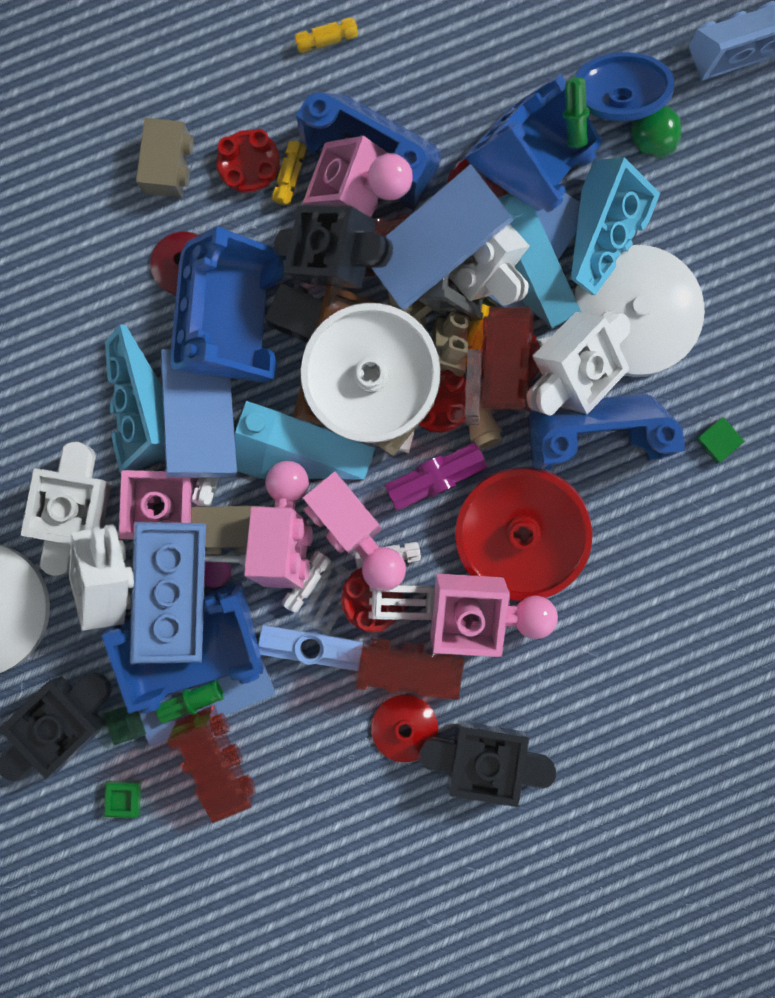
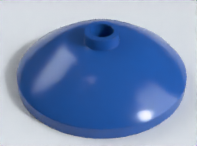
M619 52L599 56L584 64L575 75V77H583L586 81V107L590 109V114L609 121L627 122L646 118L662 109L670 101L674 91V77L671 70L661 61L639 53Z

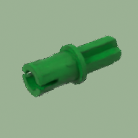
M571 77L565 83L566 109L563 111V118L566 119L567 123L566 144L571 148H581L588 144L587 117L590 115V109L586 107L585 79L583 77Z
M214 680L191 691L184 689L181 695L160 703L161 706L156 709V716L161 723H167L189 713L196 715L199 709L224 700L223 689L218 680Z

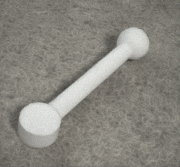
M241 554L240 556L205 555V562H232L245 566L246 554Z

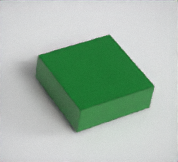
M724 417L719 418L695 439L716 464L721 463L745 442Z
M108 780L105 782L104 817L138 818L141 810L142 781Z

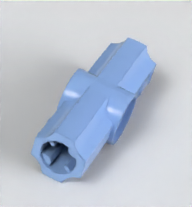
M263 625L258 647L260 655L301 661L307 665L319 664L358 671L363 642L321 635L316 632H303ZM306 639L316 640L320 646L319 654L314 657L306 656L302 651L301 645Z

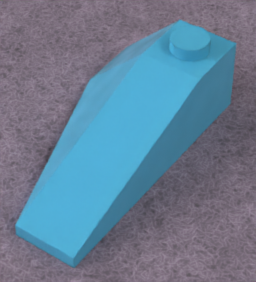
M625 157L593 160L581 191L571 279L590 295L597 294L616 268V259L623 251H628L633 245L631 239L636 232L644 230L647 226L660 195Z
M508 193L498 200L514 219L510 225L530 246L515 265L516 270L529 284L527 295L522 300L550 329H553L565 323L575 312H581L536 211L517 197Z
M120 324L105 341L108 381L114 383L113 401L109 402L110 413H116L117 432L112 433V444L121 474V470L136 471L165 461L162 385L127 326Z
M248 401L245 403L234 436L237 471L259 479H266L268 471L276 463L293 461L305 469L309 479H326L333 472H336L344 480H365L375 448L344 438L329 430Z

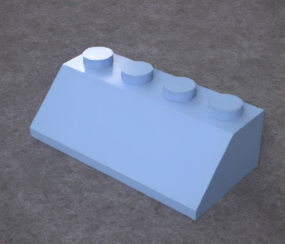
M775 1L768 2L758 10L750 13L740 11L719 23L715 21L707 22L696 30L688 47L701 81L775 57Z

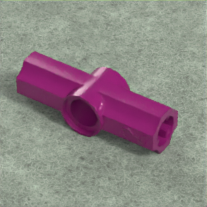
M472 443L445 457L442 455L417 466L415 471L384 486L396 511L425 497L431 498L455 487V483L487 469L480 449L476 443Z

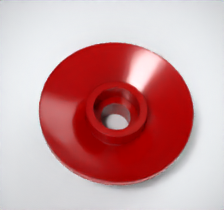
M397 695L387 699L378 707L372 720L371 732L376 747L384 756L397 762H413L420 759V747L423 741L428 737L438 736V722L434 711L424 700L413 695ZM407 724L411 727L412 731L408 736L400 735L398 730L401 725Z

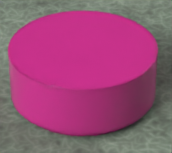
M205 562L204 585L210 588L225 585L232 573L230 563Z

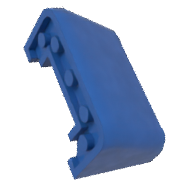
M561 74L509 108L464 156L478 173L536 211L544 209L546 212H550L564 201L562 196L566 190L559 183L573 166L578 164L579 167H583L594 160L597 156L595 151L603 142L587 117L588 144L581 148H571L566 144L567 123L566 119L563 118V111L566 109V81Z
M314 93L308 96L296 114L301 144L306 146V151L315 156L324 147L325 142L342 140L346 137L364 136L389 154H397L403 157L411 167L413 179L408 192L400 198V203L413 211L416 209L440 165V152L433 143L343 94Z
M217 226L189 240L185 244L179 261L170 363L173 369L186 373L267 382L275 378L277 360L275 359L274 352L262 348L266 292L268 288L280 282L284 276V260L275 255L274 247Z
M648 394L602 398L588 414L559 407L551 416L532 410L528 417L533 468L550 470L552 464L569 461L577 451V435L627 430L629 446H638L646 453L647 461L662 460L685 451L684 435L681 426L655 397Z
M242 582L228 584L204 592L202 662L130 663L131 614L125 616L124 624L109 626L101 635L128 713L138 710L142 714L152 712L161 706L160 702L167 694L230 676L231 680H239L240 684H246L258 679L259 674H262L264 669Z

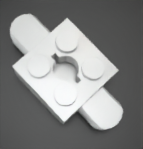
M509 224L451 271L449 278L469 301L493 295L503 306L519 302L526 297L529 284L516 270L515 265L530 246Z
M605 311L601 316L575 312L532 356L542 377L527 392L528 406L534 411L550 416L559 407L588 414L629 370L619 347V344L630 333V322L627 316L611 311Z
M71 442L63 447L58 472L36 468L33 470L21 536L44 540L40 567L45 573L50 575L69 574L71 532L91 530V527L103 529L112 483L92 478L96 458L95 451L91 447L79 442Z
M107 525L103 529L91 527V530L71 532L69 580L82 631L124 624L126 610L131 608L128 588L133 587V573L131 567H125L126 552L123 540L118 541L114 525Z

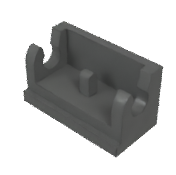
M449 274L417 299L445 317H448L450 312H455L467 316L469 321L483 319V313L481 312L483 298L469 301L455 283L448 278Z

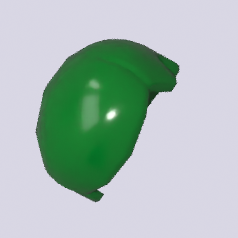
M664 106L646 118L635 120L631 123V139L642 154L649 153L656 155L658 159L665 158L675 152L681 141V119L668 106Z

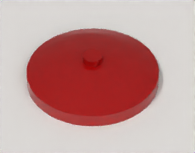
M514 467L488 476L469 493L461 507L456 523L457 550L470 576L504 578L510 593V600L522 601L530 596L548 598L561 592L580 575L588 561L592 547L591 518L585 502L579 493L561 477L539 468Z

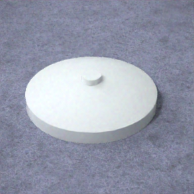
M632 245L628 251H623L616 259V268L596 295L588 294L578 284L573 293L582 313L601 316L605 311H611L613 313H622L629 319L630 333L619 344L629 367L628 372L624 376L644 377L667 370L690 352L702 330L704 301L696 278L681 260L667 251L656 247Z
M357 304L334 313L315 330L307 343L302 359V388L313 413L326 427L336 434L357 442H385L409 432L427 415L434 403L439 388V358L428 332L408 313L385 304Z
M0 545V673L21 664L35 651L45 634L50 614L49 594L40 572L28 558L4 545Z

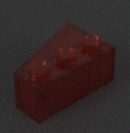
M489 307L488 316L483 318V336L487 337L486 350L482 352L484 377L481 386V409L491 412H531V408L527 403V392L532 385L534 311L531 307Z
M371 637L370 643L363 642L356 689L366 690L368 686L386 689V692L389 693L402 691L416 693L418 696L459 700L464 658L462 656L424 651L423 644L404 642L403 647L390 646L391 640Z
M215 705L198 711L196 715L190 714L176 720L167 739L171 749L179 747L186 761L181 763V767L185 775L192 774L197 786L195 793L212 823L251 808L253 794L256 793L250 774L244 775L240 764L243 763L240 749L236 743L231 744L227 735L230 732L228 721L223 713L218 714Z

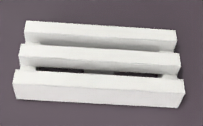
M399 585L389 591H379L370 587V591H372V598H369V605H372V612H369L370 619L432 620L435 586ZM382 592L427 593V599L381 598ZM381 605L426 606V613L381 612Z

